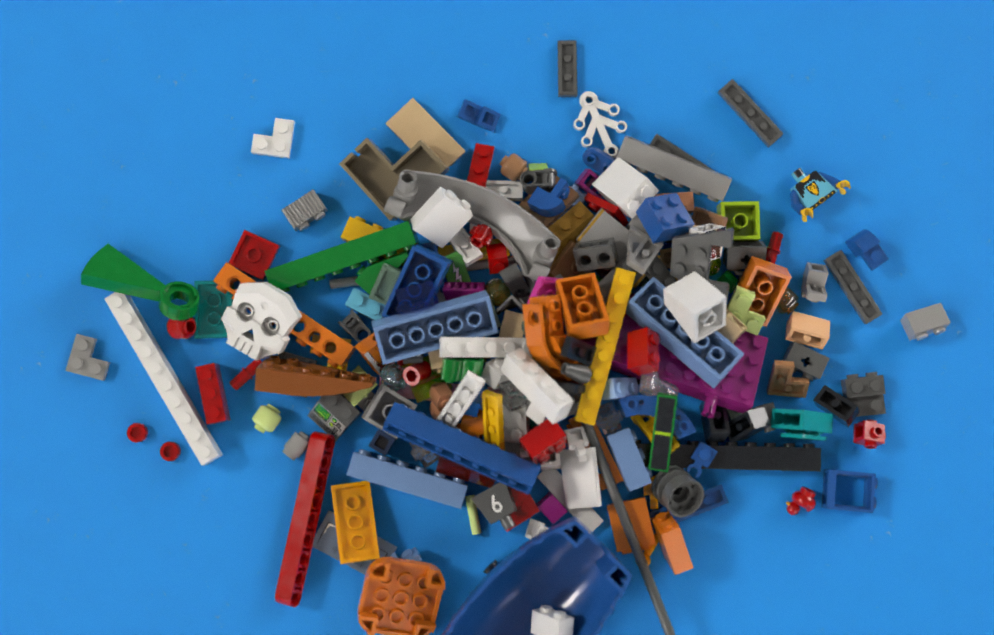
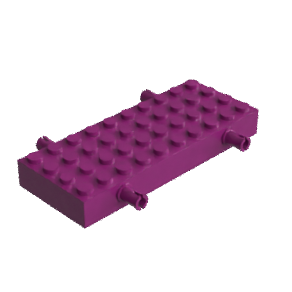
M630 293L628 302L633 298L635 294ZM626 314L622 322L610 370L703 400L705 404L702 415L706 417L708 413L707 418H714L716 405L739 413H744L753 407L768 343L767 337L757 336L745 331L733 343L744 353L743 357L713 389L661 343H659V371L638 376L628 370L627 332L642 329V327ZM597 336L580 339V341L595 346Z

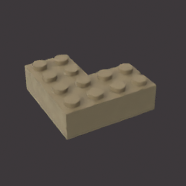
M366 138L354 149L357 153H360L359 156L351 152L339 163L390 221H396L398 218L384 212V207L389 197H393L399 175L403 170L445 175L450 170L422 140L418 141L403 157L393 164L371 139Z

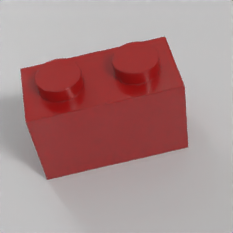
M648 327L627 332L628 370L638 376L659 371L660 338L658 333Z

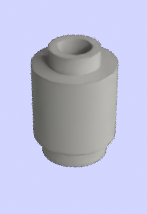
M295 431L284 445L285 448L282 452L295 461L307 449L310 437L302 431L299 433Z

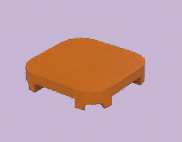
M381 557L374 560L366 571L358 605L357 616L361 628L368 635H375V633L384 635H429L431 632L433 633L436 628L435 622L442 593L445 590V580L441 570L436 565L428 562L395 557Z

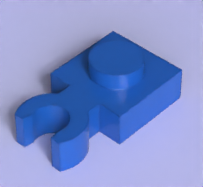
M700 441L690 456L694 462L689 464L685 471L689 472L691 468H696L697 472L694 477L698 478L702 472L701 467L708 468L717 451Z

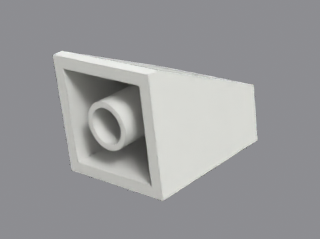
M619 157L592 183V186L609 203L619 207L622 213L631 219L637 215V209L646 198L654 197L659 192L646 176Z
M694 271L664 288V304L694 343L726 325V296Z

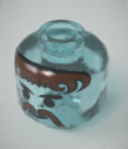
M395 362L390 365L386 364L380 373L381 383L395 392L401 388L405 389L408 385L403 378L405 368Z

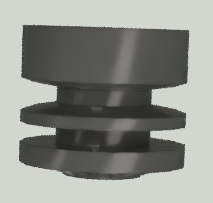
M671 465L668 472L659 471L652 481L651 490L653 496L673 516L679 518L687 517L693 514L703 502L704 490L702 485L680 466Z

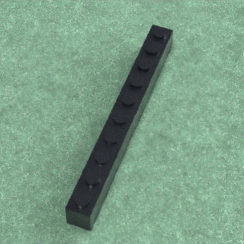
M641 440L635 441L637 448H641L644 453L645 459H643L645 467L649 466L652 443L650 440L649 444H641ZM687 441V445L680 444V447L671 453L669 466L677 465L686 468L689 464L693 463L694 460L690 456L699 441ZM707 442V445L716 450L717 454L708 468L701 467V469L821 471V448H815V444H803V447H795V443H784V447H776V443H764L763 447L757 446V442H745V446H738V442H726V446L718 445V442Z

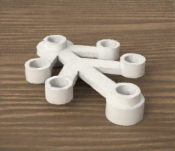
M584 92L579 100L582 109L578 118L574 121L573 127L577 131L583 130L585 127L584 120L588 112H590L592 120L586 135L581 139V145L585 148L592 145V137L597 128L605 146L604 152L609 154L608 150L614 149L615 153L609 155L616 159L619 149L616 145L612 144L605 126L615 129L618 133H624L627 129V124L624 121L617 122L601 116L597 109L606 111L610 116L614 117L618 115L620 108L617 104L609 105L599 101L594 92ZM586 98H591L592 102L587 103ZM614 107L617 109V112L612 113L610 109ZM581 122L583 126L577 127L576 123ZM618 125H624L625 129L620 130ZM589 139L590 144H584L583 140Z

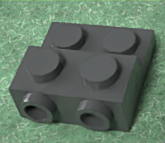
M877 372L865 373L866 377L859 378L858 374L846 375L847 379L841 380L843 397L859 408L860 413L857 417L886 413L883 394H886L883 375H878Z

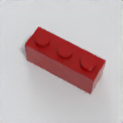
M211 363L195 367L207 424L212 425L230 421L219 364Z

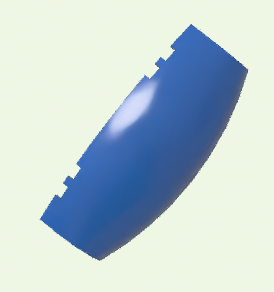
M573 516L531 538L495 566L470 592L453 615L442 635H534L531 633L532 610L538 609L542 605L552 606V609L564 611L566 615L574 617L573 635H598L604 627L603 624L608 616L613 614L614 607L619 598H622L632 574L584 523Z

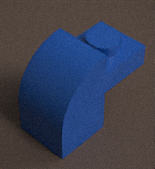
M560 178L551 193L537 187L527 201L530 210L544 217H553L562 213L566 209L563 199L565 200L570 193L568 182Z
M866 229L845 241L855 257L860 255L871 271L889 260L878 244L880 241Z

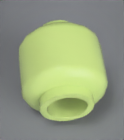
M267 404V406L261 405L252 417L253 422L256 424L254 428L263 434L265 431L273 432L281 421V416L279 415L281 412L270 404Z

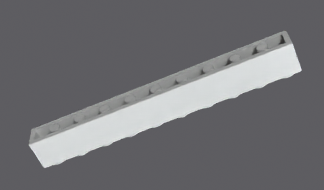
M115 292L106 297L107 305L201 466L208 465L223 456L130 295Z

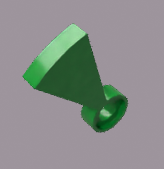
M110 244L105 245L94 254L81 273V285L158 301L161 313L172 320L190 319L198 311L199 292L194 286L185 282H171L164 285ZM181 299L186 301L187 304L175 305L171 301Z

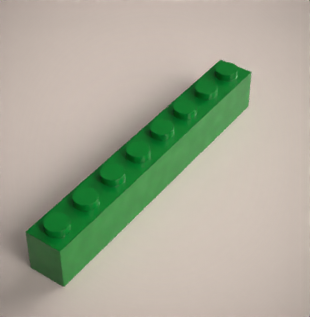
M409 220L265 270L264 272L270 284L287 292L290 291V286L296 285L299 288L308 285V280L314 279L317 282L325 279V274L332 273V276L343 273V268L348 266L351 270L360 267V262L366 260L368 264L379 260L378 256L385 254L386 257L397 254L396 250L398 249L410 250L419 240Z

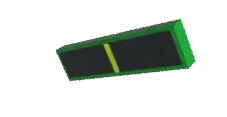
M660 392L657 394L649 460L650 470L669 471L678 395Z

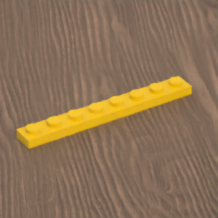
M618 267L615 269L605 306L610 320L609 334L597 336L595 347L597 348L592 364L588 367L592 370V376L587 384L584 383L586 385L585 393H581L574 421L592 426L595 425L636 275L635 272Z

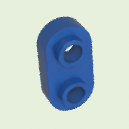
M589 147L583 154L584 163L600 174L606 170L605 166H610L615 160L614 157L597 147Z

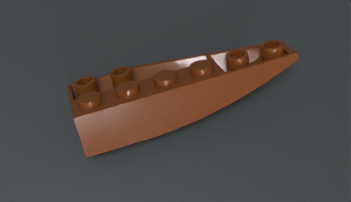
M272 355L267 357L256 368L255 391L292 396L337 395L371 388L375 384L377 377L366 373L359 374L302 362L297 358L280 359L279 356Z

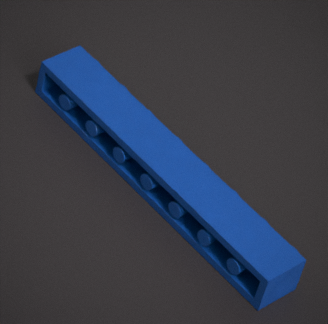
M394 402L383 426V431L527 495L532 490L541 468L533 461H526L515 453L506 452L497 445L488 444L479 437L470 436L458 428H452L444 422L434 420L422 412H416L404 404Z

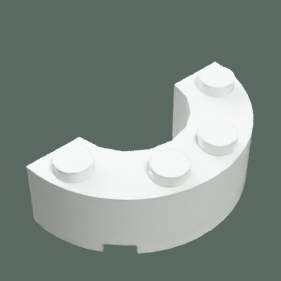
M498 357L486 363L481 377L486 380V384L494 390L500 387H511L520 391L501 372L505 357ZM526 397L528 409L525 415L538 425L545 421L546 417Z

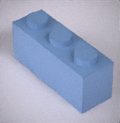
M627 427L605 436L627 490L631 492L652 483L650 479L653 477L649 466L645 467L643 459H645L642 449L637 448L635 441H638L634 430L630 431V428Z

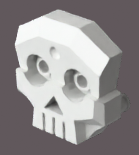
M269 282L240 283L232 306L226 308L221 320L227 331L228 340L226 343L242 351V353L252 359L260 360L284 352L290 341L288 335L302 318V315L291 295ZM248 307L251 309V314L247 313ZM272 322H274V323L276 324V328H275V329H274V328L272 327V325H271Z

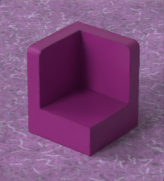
M550 491L536 503L537 507L553 524L568 512Z

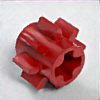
M478 224L477 227L473 226L469 232L471 234L469 237L470 241L475 247L484 248L485 245L489 246L493 241V238H491L493 236L492 230L485 224Z

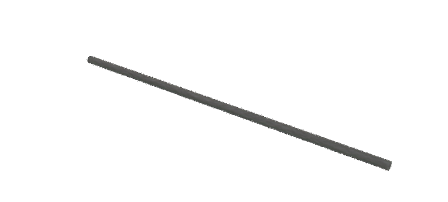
M524 276L531 294L536 281ZM577 393V396L580 400L581 394ZM582 423L590 446L596 447L597 464L665 635H676L594 427Z

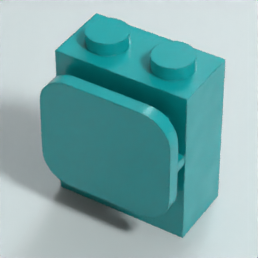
M772 408L771 428L784 429L787 432L780 433V437L826 441V437L820 436V434H832L833 414L808 410Z

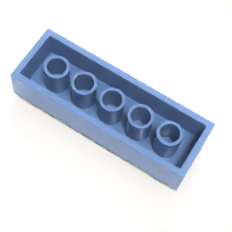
M652 277L628 302L626 314L642 328L648 327L658 333L660 343L714 389L739 362L744 353L718 331L694 343L664 304V288L666 287L656 278Z
M486 290L371 321L383 365L440 349V337H485L498 333L490 297Z
M359 449V452H353L347 472L348 476L461 509L468 484H465V479L454 477L453 480L448 479L445 473L438 471L434 474L428 473V469L421 466L411 468L409 467L410 463L397 460L396 463L391 462V458L384 455L374 457L372 452L364 449Z

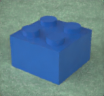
M677 193L646 198L636 211L653 244L672 240L674 236L686 235L689 228L694 226L692 218Z

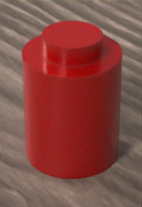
M424 360L423 363H414L403 371L405 382L412 386L417 385L431 375V367Z

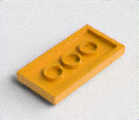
M361 481L332 485L331 492L340 565L380 558L370 482Z

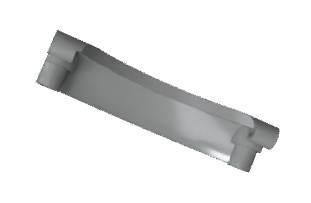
M403 170L400 173L393 197H389L384 207V212L403 221H409L440 186L445 190L449 189L458 199H464L470 204L473 217L468 222L475 225L485 224L489 226L493 235L514 256L524 276L537 281L538 276H548L559 249L560 240L522 207L488 188L455 177L412 170Z

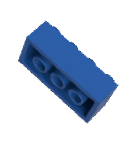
M420 244L414 245L381 316L386 318L432 305L452 260Z

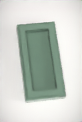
M383 263L370 292L369 299L386 305L402 269Z

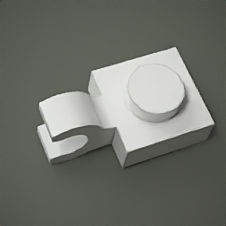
M584 427L564 430L569 450H576L579 463L587 461L585 447L589 446V441Z

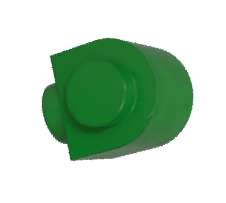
M727 270L716 281L729 283L728 292L731 294L736 289L739 280Z

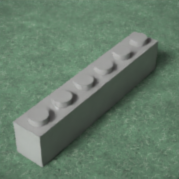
M627 135L617 157L629 165L637 166V170L643 173L650 171L655 174L654 177L665 181L666 178L672 180L673 185L683 188V185L689 187L690 192L697 195L701 193L708 195L707 198L714 202L724 200L732 181L731 177Z

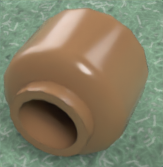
M515 153L509 157L505 155L499 164L502 166L501 174L511 181H520L521 174L529 169L527 168V161Z

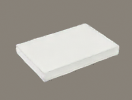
M596 447L585 448L587 461L580 463L575 449H567L560 452L566 509L602 506Z

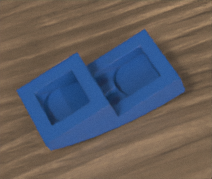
M465 99L457 118L494 132L501 114Z

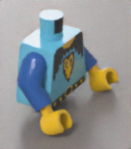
M799 168L791 174L797 182L790 189L791 207L799 215H802L803 222H807L806 216H810L813 219V210L838 192L836 189H839L840 193L845 195L846 190L844 187L851 189L850 182L847 180L841 181L817 171H813L806 176L803 170Z

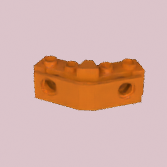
M560 294L529 297L530 304H523L522 307L526 344L531 356L552 378L572 381V379L561 374L563 363L584 364L560 355L567 336L564 335Z

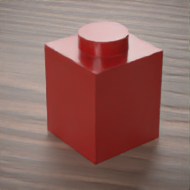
M503 243L486 245L490 274L499 273V271L507 268L509 265L506 246Z

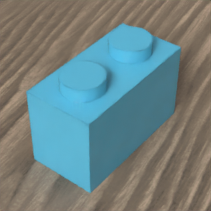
M353 288L345 303L348 308L373 321L384 318L381 315L386 305L369 299V295Z

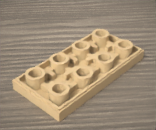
M414 98L386 122V125L409 149L422 140L448 168L465 153V150Z

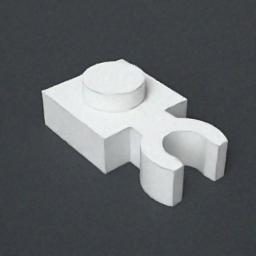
M530 518L525 537L531 539L548 529V527H545V523Z

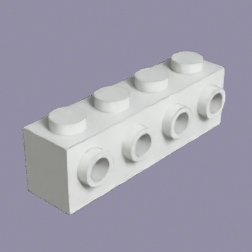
M521 347L506 354L501 372L552 424L567 417L574 400Z

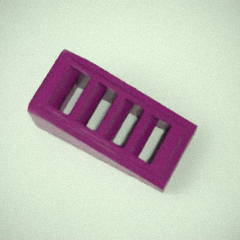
M585 169L575 183L586 193L599 198L602 197L600 193L598 195L595 193L597 190L594 187L592 189L589 188L599 176L591 169ZM588 176L591 177L586 184H584Z
M445 282L443 293L446 301L484 291L486 285L485 282Z

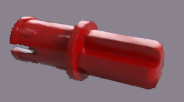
M772 233L767 247L766 261L775 264L777 255L780 254L779 249L783 239L782 233Z
M254 360L247 367L241 368L242 371L229 382L235 390H238L249 379L252 380V377L256 374V368L262 363L261 360Z

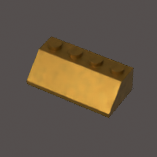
M581 201L548 228L560 240V246L553 263L569 240L578 243L576 241L577 237L594 217ZM549 273L547 277L554 278L555 276Z

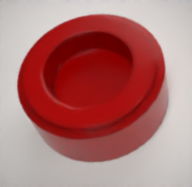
M134 423L127 429V437L132 442H142L148 436V429L144 424Z
M166 442L160 448V455L166 461H174L181 454V448L175 442Z

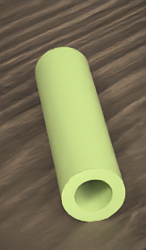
M475 495L465 496L471 532L472 535L480 534L482 532L477 506L471 499Z

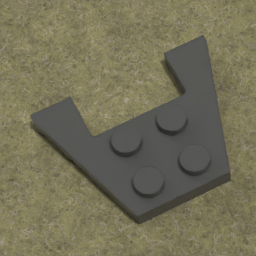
M729 228L723 231L715 232L714 230L709 233L674 236L672 239L670 275L680 280L695 271L726 296L727 301L729 283L709 279L712 245L731 248L733 246L734 229Z

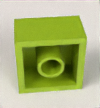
M759 201L720 202L717 205V214L728 218L726 229H734L733 241H759L761 239Z

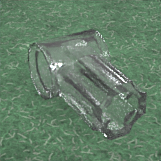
M651 372L641 375L639 387L641 394L657 396L658 392L678 395L676 385L659 378V373Z

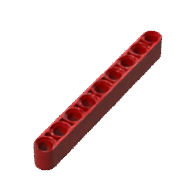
M317 431L313 432L309 438L275 592L276 602L291 607L298 606L302 597L335 446V437L333 435Z

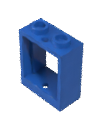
M824 469L821 508L873 513L877 504L876 497H874L875 489L878 486V480L875 478L876 474ZM837 475L865 478L863 506L835 504Z

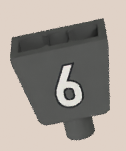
M499 482L471 498L490 524L500 521L505 531L515 526L510 514L516 512L517 507L509 486Z

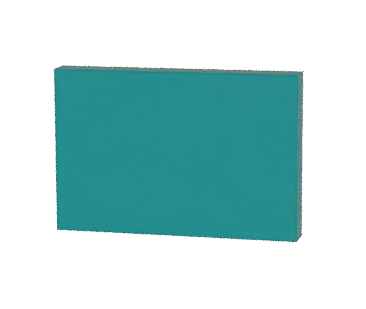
M194 281V287L199 292L198 311L194 315L196 322L195 339L227 338V331L221 318L226 308L232 306L233 295L229 292L224 294L216 289L217 284L214 281Z

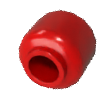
M193 317L187 320H172L169 318L167 331L172 338L188 339L196 331V322Z

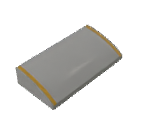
M601 208L577 237L576 241L579 243L614 237L619 257L618 264L627 255L628 229ZM602 253L604 257H610L609 254ZM638 272L635 275L632 287L636 288L646 275Z

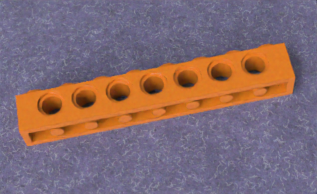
M227 262L213 280L217 284L216 289L224 294L229 292L233 295L232 299H234L237 289H232L234 282H256ZM299 310L302 318L298 323H303L304 329L301 332H296L295 327L290 334L296 337L295 341L303 347L307 344L313 348L311 352L321 358L323 355L328 358L327 363L334 368L338 366L344 368L355 352V347ZM313 334H320L318 342H311ZM330 344L336 345L334 353H327L326 351Z

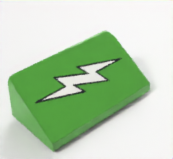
M455 251L445 256L452 260L446 274L447 282H471L461 254Z

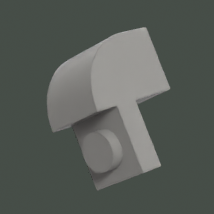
M806 263L801 286V296L816 303L819 301L826 302L828 295L825 290V284L829 274L826 265Z

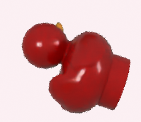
M802 486L799 491H795L792 494L793 502H786L787 512L790 515H797L800 511V506L806 508L807 512L812 511L816 505L814 499L816 493Z

